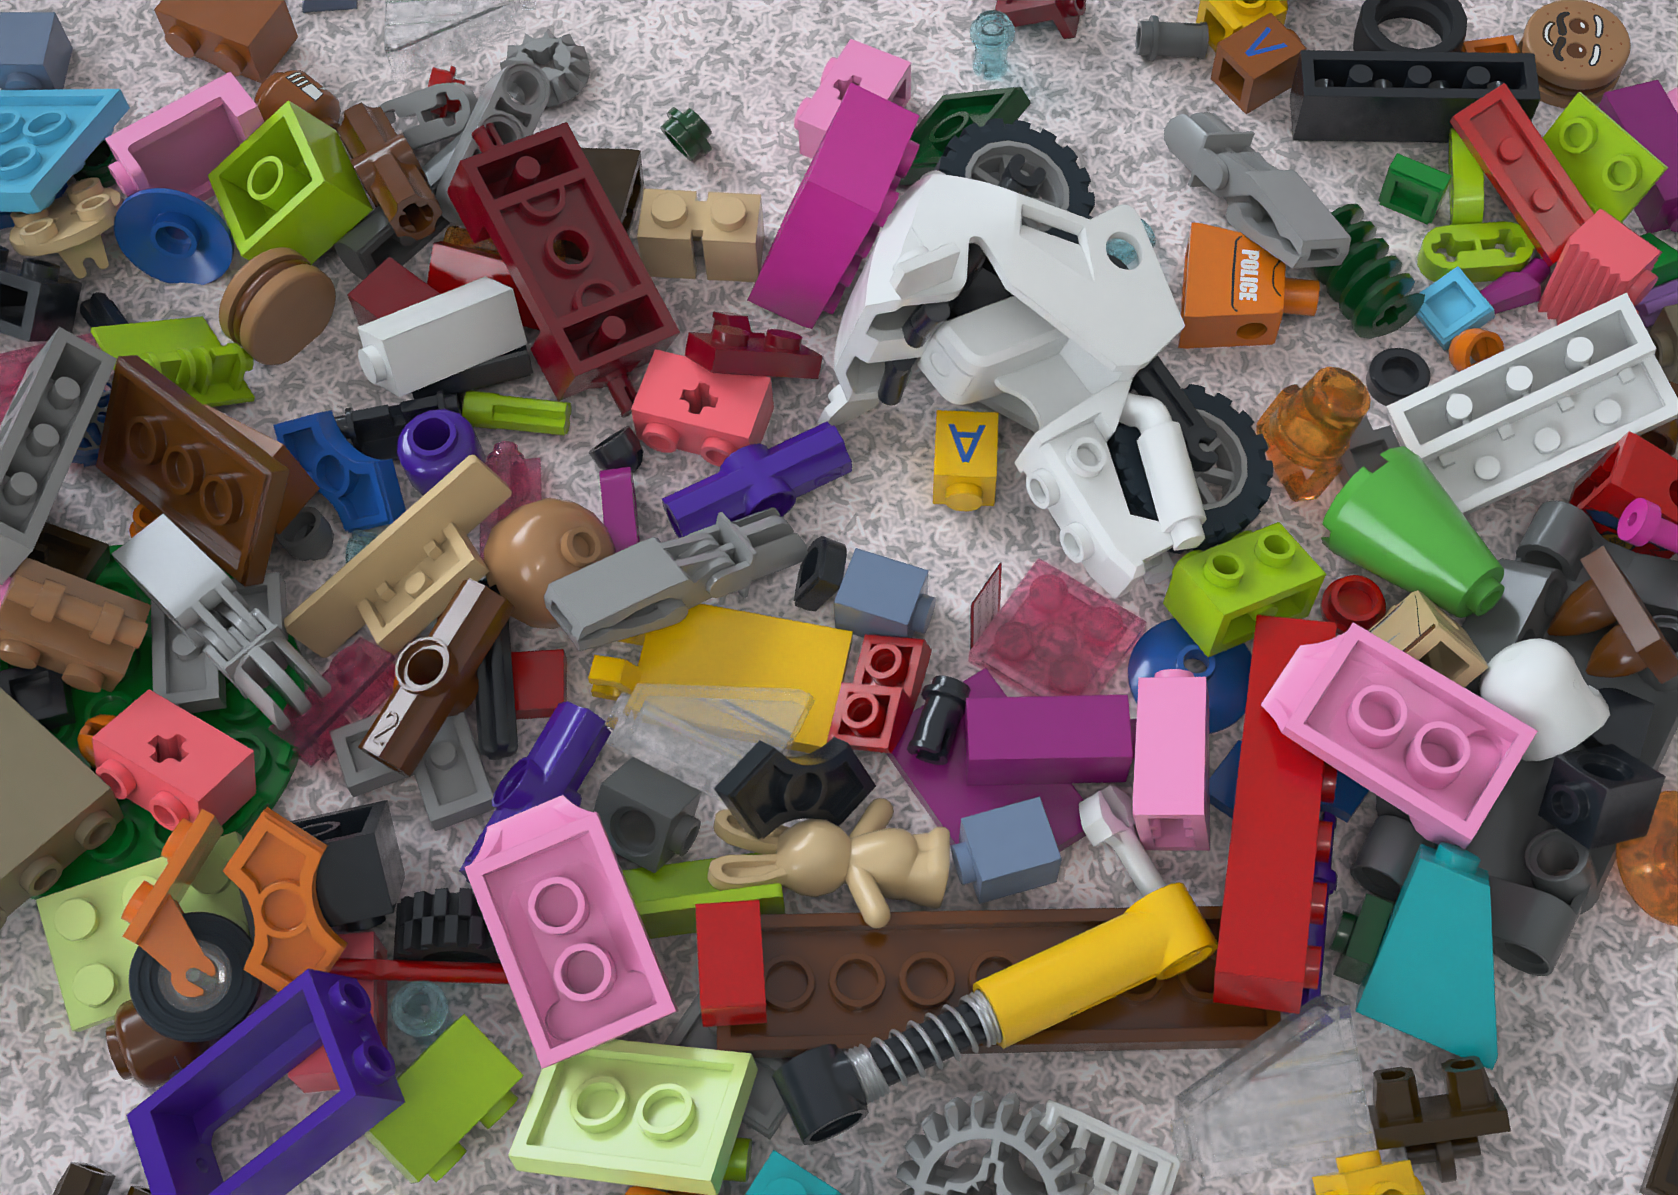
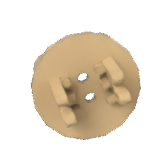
M87 178L72 184L67 188L66 196L55 199L48 208L35 214L12 212L10 216L15 226L10 230L9 241L13 249L22 256H41L58 253L79 279L84 278L87 274L83 265V261L86 258H92L100 269L107 268L109 262L100 234L114 225L115 216L124 199L121 193L113 188H103L99 178Z

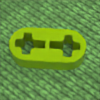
M1450 128L1448 145V173L1452 175L1449 182L1450 225L1482 223L1484 212V172L1456 130Z
M1498 221L1444 225L1433 228L1426 234L1417 255V266L1420 272L1433 282H1436L1457 266L1472 283L1495 281L1505 272H1520L1529 263L1534 252V245L1521 226L1514 222ZM1496 244H1503L1507 252L1515 253L1514 256L1505 257L1502 249H1494ZM1437 249H1446L1449 256L1456 257L1455 261H1446L1444 254L1436 253Z

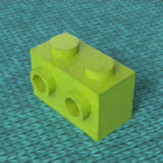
M1277 522L1254 532L1251 530L1243 531L1234 536L1230 541L1205 551L1194 550L1184 555L1177 561L1172 570V578L1163 605L1207 657H1211L1254 639L1257 615L1295 619L1308 617L1326 573L1283 525Z
M463 1014L396 1078L405 1103L367 1131L364 1136L411 1184L420 1182L427 1174L436 1183L467 1152L459 1141L479 1121L489 1129L516 1103L518 1097L510 1089L524 1075Z

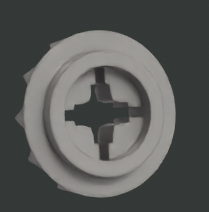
M547 29L543 37L536 39L525 33L521 45H508L507 58L500 62V68L503 70L516 61H529L534 64L537 62L545 65L550 60H553L554 69L549 67L542 68L549 79L551 90L546 107L563 104L577 96L585 87L590 75V65L585 47L577 46L570 34L557 38L549 29ZM508 81L507 92L515 100L525 104V94L521 87L516 83Z

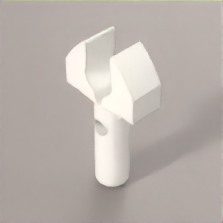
M1110 784L1079 803L1082 828L1093 847L1104 842L1112 846L1142 897L1167 886L1135 834L1133 800L1128 795Z

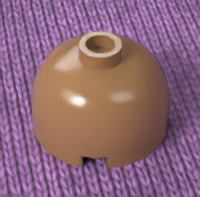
M546 498L514 509L491 529L484 548V563L489 569L485 576L489 586L491 587L496 584L500 595L515 607L511 617L530 627L556 629L561 626L548 611L544 601L548 585L615 554V546L608 529L593 512L570 500Z

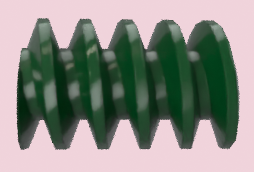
M1347 204L1331 212V214L1351 237L1348 255L1341 265L1311 267L1314 268V275L1323 285H1326L1328 295L1335 302L1339 303L1340 312L1348 320H1351L1352 329L1359 337L1372 339L1397 331L1418 313L1424 303L1425 294L1414 293L1408 295L1414 288L1415 280L1409 273L1398 274L1401 271L1402 262L1396 256H1386L1389 251V245L1383 238H1374L1377 228L1371 221H1362L1364 210L1358 204Z

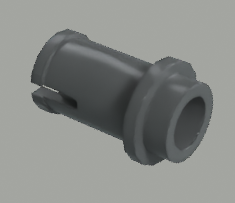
M1151 15L1149 21L1138 22L1135 43L1136 54L1146 55L1147 61H1154L1156 56L1204 59L1208 48V25L1206 22H1160L1158 16Z

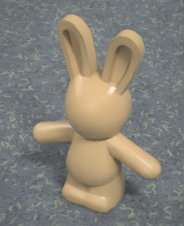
M877 798L870 802L849 836L841 827L827 820L809 819L798 822L791 827L780 825L764 839H757L742 829L729 809H723L715 814L713 829L716 835L729 845L764 855H725L718 857L710 863L707 879L714 889L720 891L780 883L783 887L801 896L819 897L833 893L843 884H847L864 921L870 927L879 929L886 926L891 918L890 908L885 898L907 900L933 909L941 907L949 876L950 832L946 827H935L929 833L911 834L900 828H886L893 816L894 810L891 802L885 798Z

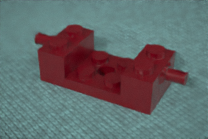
M567 122L504 144L494 123H488L486 127L484 125L478 127L472 132L471 136L477 143L481 153L460 160L447 190L450 200L474 244L489 238L492 239L541 331L530 350L558 402L587 389L607 387L621 413V417L629 416L637 395L629 375L636 368L650 363L655 349L667 351L680 334L676 323ZM559 240L573 242L580 248L583 254V262L567 264L561 261L554 252L553 243Z

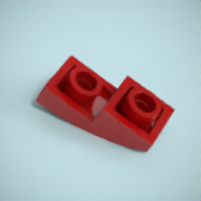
M865 634L853 683L841 682L827 742L836 737L849 743L853 750L892 754L907 727L925 678L932 652L925 639Z

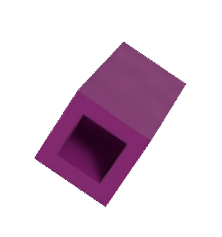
M1659 80L1605 92L1598 107L1668 167L1634 208L1636 215L1646 233H1655L1671 229L1672 232H1678L1677 111Z
M1128 695L966 698L964 737L967 786L1126 782L1132 759H1135L1137 718L1130 719Z

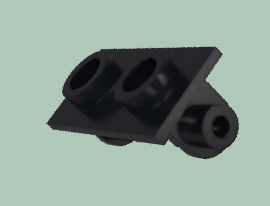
M438 390L437 395L402 401L399 405L388 406L387 404L355 411L352 407L345 408V415L336 416L334 419L341 433L356 450L374 459H393V461L399 460L397 455L398 438L407 423L415 416L429 410L447 409L462 415L460 394L445 395L444 390Z

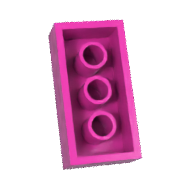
M852 82L850 83L792 199L747 301L810 329L814 327L822 311L833 315L845 288L850 286L862 259L867 257L880 227L883 228L897 202L899 193L896 192L901 178L904 179L920 146V144L910 140L920 115Z

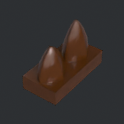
M1602 546L1580 559L1591 579L1574 590L1561 604L1551 620L1547 633L1553 636H1577L1595 632L1618 621L1619 624L1606 633L1594 648L1585 670L1588 675L1616 678L1629 676L1649 668L1661 684L1677 676V655L1629 579L1606 548Z

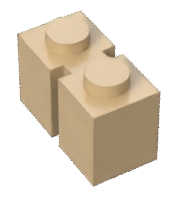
M644 189L637 241L640 258L650 277L696 279L697 266L693 241H701L702 237L707 280L756 281L761 270L765 237L761 194L708 192L707 201H698L697 191Z

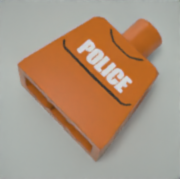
M1192 222L1185 252L1181 317L1185 327L1179 333L1178 348L1272 345L1276 341L1283 314L1315 316L1319 300L1320 282L1318 280L1285 277L1286 264L1241 232Z

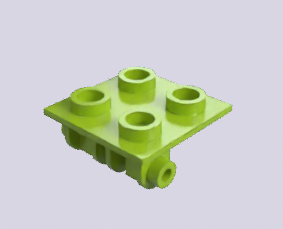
M1581 92L1576 94L1543 136V140L1593 213L1595 214L1599 209H1603L1621 223H1623L1668 169L1665 164Z
M203 316L91 328V333L102 351L116 359L118 356H139L203 405L215 407L253 402L255 396L243 379L245 372L253 369L254 359L238 343H228L222 346Z

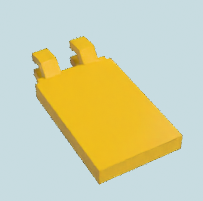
M700 603L688 609L687 616L679 623L618 641L643 646L638 666L626 659L594 655L588 680L589 683L593 684L591 690L593 697L626 702L628 707L636 708L637 722L755 744L761 740L773 747L812 753L827 742L841 682H844L853 631Z

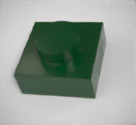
M1366 893L1355 914L1345 910L1342 911L1329 945V949L1341 953L1333 975L1358 985L1361 984L1373 966L1393 903Z

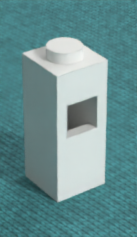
M486 276L357 327L363 348L358 350V358L365 376L371 383L381 386L398 397L527 345L513 288Z

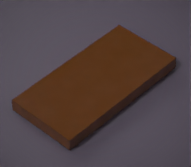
M118 356L96 468L157 517L162 514L167 516L213 562L244 587L263 584L290 470L139 356Z

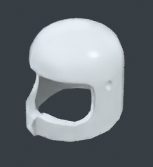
M1541 638L1528 639L1504 648L1487 664L1488 668L1482 673L1480 678L1479 690L1481 698L1538 731L1521 758L1525 761H1541L1563 754L1579 745L1604 726L1610 716L1609 706L1599 690L1586 684L1570 653L1564 647L1550 640Z

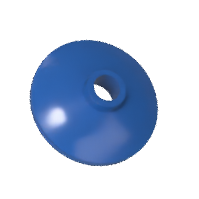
M166 188L142 190L129 196L121 204L115 216L114 233L124 255L141 271L160 281L169 284L193 283L205 285L220 278L228 270L233 259L234 240L226 222L212 207L190 194Z
M1175 618L1163 621L1143 634L1134 646L1128 664L1129 687L1136 703L1138 701L1139 678H1153L1156 672L1166 669L1189 671L1184 666V662L1188 659H1197L1206 666L1204 672L1193 674L1194 677H1206L1209 734L1230 727L1245 714L1252 654L1245 643L1207 657Z

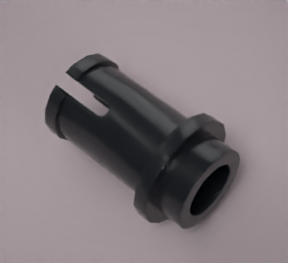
M939 675L933 678L931 684L924 686L921 696L925 700V704L913 738L907 747L911 755L917 754V759L935 765L947 764L950 757L949 752L962 714H965L966 698H969L971 692L967 684L949 676Z

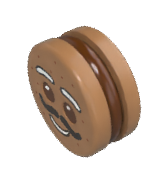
M1559 0L1544 5L1534 12L1525 26L1518 48L1520 53L1535 54L1540 101L1552 106L1566 108L1578 92L1583 93L1594 104L1601 102L1604 93L1615 88L1628 60L1631 43L1623 23L1606 8L1584 0Z
M285 247L267 250L247 262L230 281L219 307L220 327L228 338L243 347L257 362L264 365L286 363L317 338L326 328L335 307V287L332 280L324 272L311 265L299 252Z

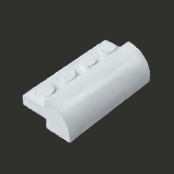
M1625 293L1386 406L1400 445L1407 447L1421 457L1463 515L1466 516L1611 449L1628 431L1640 436L1677 419L1678 398L1654 355L1657 349L1628 294Z

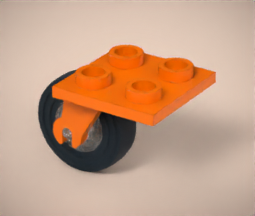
M201 809L193 823L185 818L178 823L161 852V856L168 859V864L155 885L147 881L141 883L121 916V919L130 924L122 937L139 945L134 953L129 969V991L133 1005L140 1017L153 1030L168 1038L184 1042H203L229 1033L250 1014L258 1000L262 987L261 980L243 970L254 945L251 937L238 924L228 918L208 912L184 913L179 904L224 832L215 815L204 809Z

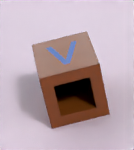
M1270 12L1217 43L1211 80L1245 114H1248L1292 88L1300 51L1307 50V48L1293 30L1286 28Z

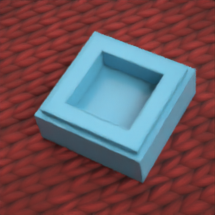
M1457 266L1420 292L1425 294L1424 303L1415 315L1442 349L1446 351L1449 349L1450 343L1455 336L1467 329L1481 328L1495 318V311Z

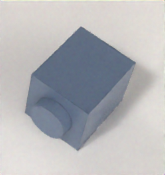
M0 12L1 90H53L64 88L73 47L55 12Z
M855 548L834 600L835 628L853 631L854 635L863 638L865 634L912 638L915 631L925 634L936 603V597L928 595L929 570Z
M1040 797L961 818L959 843L951 845L952 858L959 881L962 885L973 884L979 904L1057 882L1062 858Z

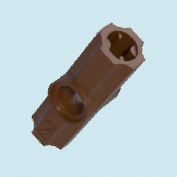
M361 102L345 110L344 120L337 129L340 138L351 156L350 162L375 207L380 206L397 237L409 236L418 241L435 232V224L443 212L435 194L427 183L428 179L403 133L397 135L381 107L373 108Z
M470 578L463 580L428 637L414 640L399 654L395 664V676L398 685L358 748L405 777H411L447 717L456 716L467 710L475 700L479 689V679L476 671L515 610V607L506 598L498 595L487 586Z

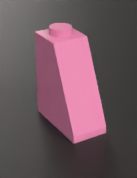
M1182 669L1161 670L1156 672L1153 678H1139L1133 784L1134 822L1140 842L1145 850L1210 851L1209 693L1206 677H1194L1192 672Z

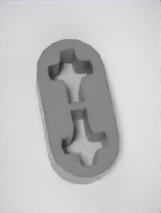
M441 83L386 101L378 107L382 108L391 124L396 121L395 113L398 117L417 116L419 125L403 131V135L411 149L415 150L459 135L465 129L478 99L474 92L466 85L460 83ZM445 94H447L450 100H460L462 104V110L455 113L456 124L452 118L448 117L433 120L431 110L447 104Z

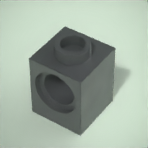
M633 756L601 783L593 812L599 813L615 853L656 873L675 854L684 856L693 845L701 825V821L694 816L702 791Z

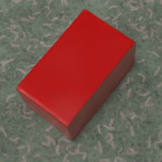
M747 900L695 904L700 1009L703 1027L767 1023L760 901Z

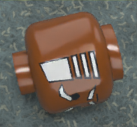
M292 70L285 73L277 72L270 75L259 87L254 102L257 104L264 122L289 100L335 129L339 135L337 130L340 126L338 122L341 114L339 100L301 70Z

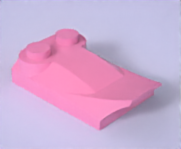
M1352 623L1348 631L1330 640L1300 645L1261 704L1275 720L1282 734L1408 814L1415 830L1426 840L1438 845L1440 842L1456 844L1464 850L1476 835L1538 732L1355 623Z
M562 795L487 827L484 842L478 855L470 865L464 868L542 1068H547L678 1012L670 991L668 978L659 964L599 813L584 810Z

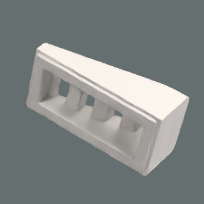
M1048 1099L1045 1107L1046 1115L1040 1123L1041 1126L1051 1132L1056 1124L1061 1122L1068 1123L1070 1129L1068 1134L1075 1136L1071 1148H1083L1086 1150L1088 1142L1102 1147L1092 1174L1095 1186L1089 1195H1132L1143 1163L1156 1167L1148 1195L1171 1194L1182 1161L1181 1158L1076 1109ZM1116 1152L1129 1157L1118 1191L1105 1185ZM1027 1158L1024 1172L1029 1177L1044 1182L1037 1168ZM1079 1167L1073 1170L1072 1173L1080 1174L1078 1173Z

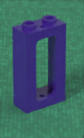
M307 969L126 1115L151 1195H286L405 1103L395 1077L396 1066L394 1059L382 1044L370 1013V998L359 984L357 978ZM324 1045L341 1091L226 1181H223L212 1149L214 1132Z

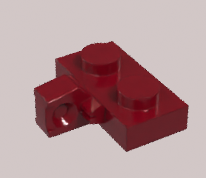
M715 311L712 314L714 321L711 333H688L685 356L711 373L819 379L823 356L801 344L803 337L797 333L780 329H768L765 337V333L751 332L748 316Z

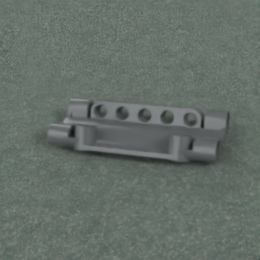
M1563 501L1544 502L1538 508L1516 550V559L1501 558L1498 560L1504 568V577L1501 584L1505 587L1502 597L1487 613L1481 616H1476L1472 613L1467 616L1461 627L1467 632L1487 664L1496 654L1514 643L1528 639H1546L1559 644L1570 653L1588 686L1590 685L1597 690L1601 688L1620 689L1654 703L1639 760L1658 771L1678 728V675L1663 684L1658 681L1649 668L1629 676L1616 678L1588 675L1585 670L1594 648L1606 633L1619 624L1618 621L1595 632L1577 636H1553L1547 633V629L1561 604L1574 590L1591 579L1580 559L1604 546L1627 576L1678 657V561L1635 553L1611 543L1597 532L1591 518L1583 510ZM1482 673L1465 687L1481 697L1479 682ZM1580 743L1576 747L1564 752L1563 754L1584 750L1587 748L1582 743ZM1555 757L1541 761L1520 760L1476 835L1465 849L1481 859L1478 867L1487 870L1489 873L1493 953L1512 967L1536 976H1548L1553 972L1579 915L1590 910L1598 901L1600 892L1624 843L1620 842L1589 850L1538 816ZM1377 795L1376 811L1378 818L1375 820L1350 868V874L1366 890L1396 902L1420 844L1436 850L1439 845L1426 840L1415 830L1408 814ZM1561 870H1573L1566 875L1553 876Z

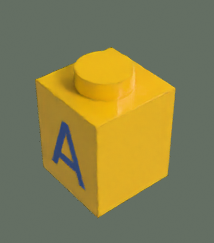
M936 410L933 504H946L949 508L956 511H973L981 506H994L997 480L999 412Z

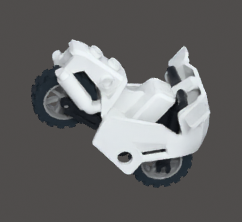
M1003 118L988 119L984 126L979 127L977 123H974L964 128L959 138L954 136L946 146L934 171L922 175L920 180L916 181L906 190L895 204L892 213L889 214L843 313L834 357V371L840 384L829 392L828 399L831 403L824 408L817 423L820 425L828 421L830 425L838 426L875 408L880 401L891 406L898 404L910 382L912 365L917 358L921 357L917 366L947 401L959 405L978 401L1035 432L1014 462L1019 472H1025L1027 475L1026 488L1028 494L1037 507L1041 509L1048 508L1061 529V546L1069 559L1075 563L1082 562L1089 575L1114 599H1117L1127 594L1142 577L1145 584H1156L1169 578L1174 568L1171 558L1175 554H1182L1186 549L1205 551L1215 547L1217 544L1220 545L1228 542L1234 536L1241 533L1259 515L1260 509L1268 501L1272 488L1267 486V482L1273 477L1274 468L1272 461L1266 460L1265 455L1269 447L1263 434L1256 435L1251 427L1255 423L1244 410L1238 413L1230 406L1232 400L1220 393H1217L1215 396L1205 393L1206 387L1189 384L1186 389L1181 388L1159 358L1158 354L1183 330L1185 324L1138 212L1129 205L1121 204L1094 218L1089 216L1095 207L1094 192H1088L1091 179L1085 167L1079 168L1076 163L1078 156L1068 145L1062 148L1055 142L1057 136L1045 129H1042L1041 133L1030 129L1031 123L1015 120L1013 124H1004ZM988 172H999L1000 182L989 175ZM1037 192L1042 199L1034 198L1033 196ZM1034 220L1046 225L1037 227ZM1122 239L1132 245L1138 256L1137 267L1129 270L1120 259L1107 254V241ZM1205 482L1222 486L1223 495L1220 501H1216Z

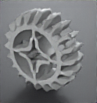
M979 1091L972 1098L971 1108L961 1098L956 1097L945 1105V1117L936 1112H932L921 1123L925 1135L914 1134L905 1145L906 1152L913 1160L904 1161L898 1167L896 1176L897 1179L911 1187L904 1190L900 1195H993L992 1189L984 1185L994 1173L997 1195H1089L1095 1185L1094 1178L1085 1174L1072 1173L1086 1159L1085 1149L1074 1147L1064 1151L1060 1146V1143L1070 1131L1068 1123L1061 1122L1056 1124L1051 1132H1049L1040 1125L1046 1115L1044 1104H1035L1028 1114L1023 1116L1019 1114L1020 1101L1017 1093H1008L1002 1099L997 1111L993 1098L988 1091ZM974 1139L992 1140L990 1150L982 1158V1164L963 1163L959 1168L944 1165L948 1152L953 1146ZM1019 1151L1034 1164L1044 1182L1029 1177L1022 1170L1019 1163Z

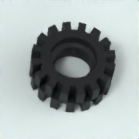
M448 888L435 889V894L420 891L414 893V897L405 896L401 899V903H397L393 960L501 963L471 888H460V892L450 893Z

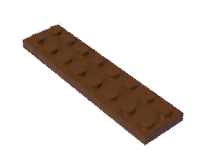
M1197 906L1218 942L1223 906ZM1129 907L890 912L891 918L886 926L879 929L870 927L864 921L860 912L760 914L767 1023L717 1026V1050L751 1053L753 1058H794L808 1050L826 1044H836L843 1052H848L849 1049H853L854 1046L858 1047L859 1044L869 1048L871 1047L872 1038L877 1037L884 1041L888 1039L891 1029L901 1033L906 1031L907 1023L910 1020L921 1024L924 1022L926 1013L929 1012L938 1016L941 1014L942 1007L945 1004L954 1008L958 1007L960 998L973 992V984L1116 918L1124 914ZM1216 950L1207 959L1181 974L1164 980H1158L1155 977L1003 1049L997 1043L996 1045H991V1047H986L981 1043L978 1045V1053L973 1052L970 1048L960 1054L1274 1048L1280 1046L1284 1036L1280 1011L1213 1002Z

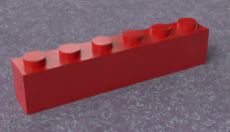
M1265 615L1256 616L1215 967L1213 1002L1300 1014L1303 988L1318 989L1322 946L1307 944L1309 924L1323 925L1327 883L1316 882L1313 879L1315 862L1329 863L1333 822L1319 820L1321 802L1334 803L1337 769L1282 734L1275 720L1261 704L1300 645L1320 643L1336 637L1337 623Z

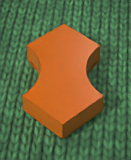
M267 807L223 869V872L243 891L254 917V945L243 970L279 992L307 969L329 973L348 943L341 939L328 925L317 900V870L328 846Z

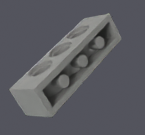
M61 327L55 331L29 364L0 425V585L10 577L33 551L117 361L115 357Z

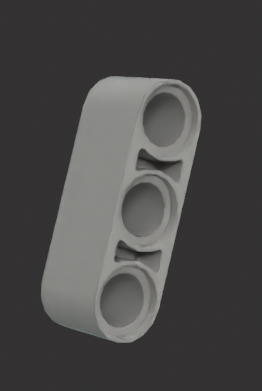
M516 61L490 78L484 86L438 184L435 195L443 212L442 216L450 223L459 226L464 225L447 194V190L460 160L481 153L477 143L471 136L472 132L482 125L486 127L488 123H494L504 144L534 133L549 100L551 91L549 79L538 65L529 61ZM508 81L516 83L521 87L525 94L524 106L517 104L510 98L507 92Z

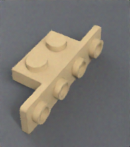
M469 455L285 617L284 627L287 633L320 657L327 658L366 624L376 643L394 656L444 612L463 580L470 578L478 582L489 572V569L467 534L511 496V489L506 482L476 455Z

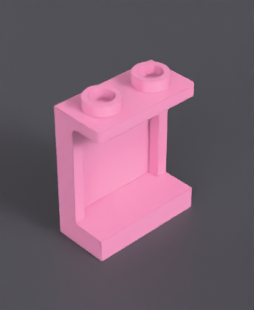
M228 72L105 138L116 159V162L109 165L108 168L127 198L142 190L166 188L181 191L205 201L215 195L207 175L264 123L257 104L234 75Z

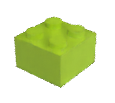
M289 100L207 175L240 255L249 261L267 250L285 247L299 252L312 265L373 210L337 131Z

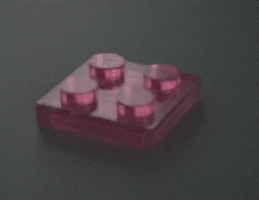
M1038 558L969 651L968 662L981 670L987 668L994 678L1025 697L1100 695L1144 633L1147 622Z

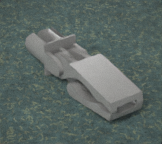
M1210 112L1194 113L1190 117L1187 114H1180L1170 119L1164 128V141L1169 151L1192 172L1188 185L1190 187L1207 186L1213 194L1223 197L1229 204L1226 217L1231 226L1292 269L1342 264L1349 252L1350 235L1297 172L1293 169H1277L1267 163L1259 152L1250 147L1255 134L1253 131L1235 132L1215 113Z
M775 507L733 522L723 512L718 513L715 525L690 533L685 537L661 542L656 537L649 538L550 583L544 595V601L548 611L577 649L583 651L679 623L687 616L688 609L711 598L723 597L736 591L743 598L748 597L752 581L801 563L808 554L807 545L797 533H794L793 528L780 516Z
M164 514L160 515L112 553L115 561L198 650L205 644L208 645L203 650L208 658L234 684L245 699L249 698L279 730L284 731L291 723L263 688L270 685L300 716L312 707L304 693L286 674L285 669L288 665L320 698L325 697L331 692V684L287 641L276 623L273 624L256 607L249 612L250 606L236 591L238 588L229 576Z

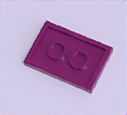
M987 668L963 681L971 689L969 698L1007 697ZM924 705L913 711L907 727L892 754L886 753L936 826L949 829L950 845L959 843L961 818L1036 797L1041 798L1059 852L1086 836L1079 813V803L1083 801V798L1072 783L967 786L964 737L965 714H962L949 752L950 757L947 764L935 765L916 758L917 754L911 755L907 750Z

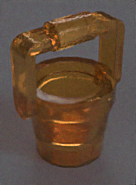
M1326 367L1320 369L1301 388L1297 384L1284 388L1257 422L1256 433L1257 435L1263 434L1269 447L1266 455L1269 461H1272L1273 468L1281 484H1283L1289 497L1294 502L1317 499L1340 473L1343 466L1339 460L1350 447L1352 436L1370 409L1371 398L1365 385L1351 372L1342 368ZM1301 466L1315 471L1306 479Z

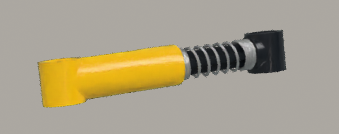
M1184 883L1169 884L1144 896L1130 906L1124 914L973 984V992L962 996L958 1007L954 1008L945 1004L940 1015L936 1016L928 1012L925 1014L924 1022L921 1024L910 1020L907 1023L906 1031L901 1033L891 1029L888 1039L883 1041L874 1037L869 1048L859 1044L858 1047L854 1046L848 1052H843L836 1044L818 1046L780 1066L774 1072L772 1078L804 1145H814L831 1139L862 1121L869 1113L867 1107L869 1102H874L875 1099L879 1100L880 1097H885V1094L889 1095V1086L901 1081L902 1085L907 1087L908 1077L919 1073L920 1077L925 1078L926 1069L936 1065L938 1069L942 1070L944 1066L943 1061L953 1056L955 1060L960 1062V1053L970 1048L973 1052L978 1053V1045L981 1043L986 1047H991V1045H996L997 1043L1003 1049L1155 977L1158 980H1164L1181 974L1211 956L1218 949V942Z

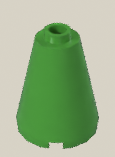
M1405 446L1390 448L1380 454L1388 462L1374 473L1364 466L1356 472L1336 495L1325 514L1322 525L1331 533L1330 537H1321L1322 544L1341 558L1410 593L1419 590L1439 608L1458 618L1467 617L1472 613L1476 616H1481L1495 606L1505 590V587L1501 584L1504 577V568L1419 455Z

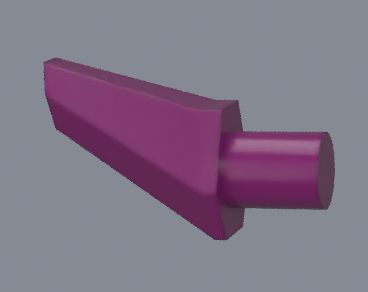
M1533 258L1520 272H1505L1501 277L1479 292L1494 308L1495 314L1541 300V284L1551 274V269L1544 260Z

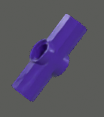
M826 421L769 449L766 445L760 443L742 447L724 460L718 473L663 498L662 503L671 527L678 538L715 525L718 513L723 512L733 522L775 507L782 517L791 510L797 497L852 472V460L840 433L834 425L832 426Z
M569 701L557 705L528 756L515 763L498 784L491 801L492 807L496 810L459 870L465 876L468 883L470 881L464 867L470 865L478 855L488 826L562 795L580 807L582 798L581 794L577 791L611 734V731L605 725V720L588 708L579 707Z

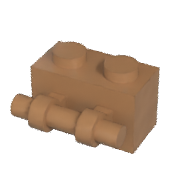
M26 557L15 570L0 604V659L21 668L33 669L39 665L63 674L62 680L65 683L79 690L95 693L104 689L112 692L124 677L135 648H139L148 627L145 621L152 605Z

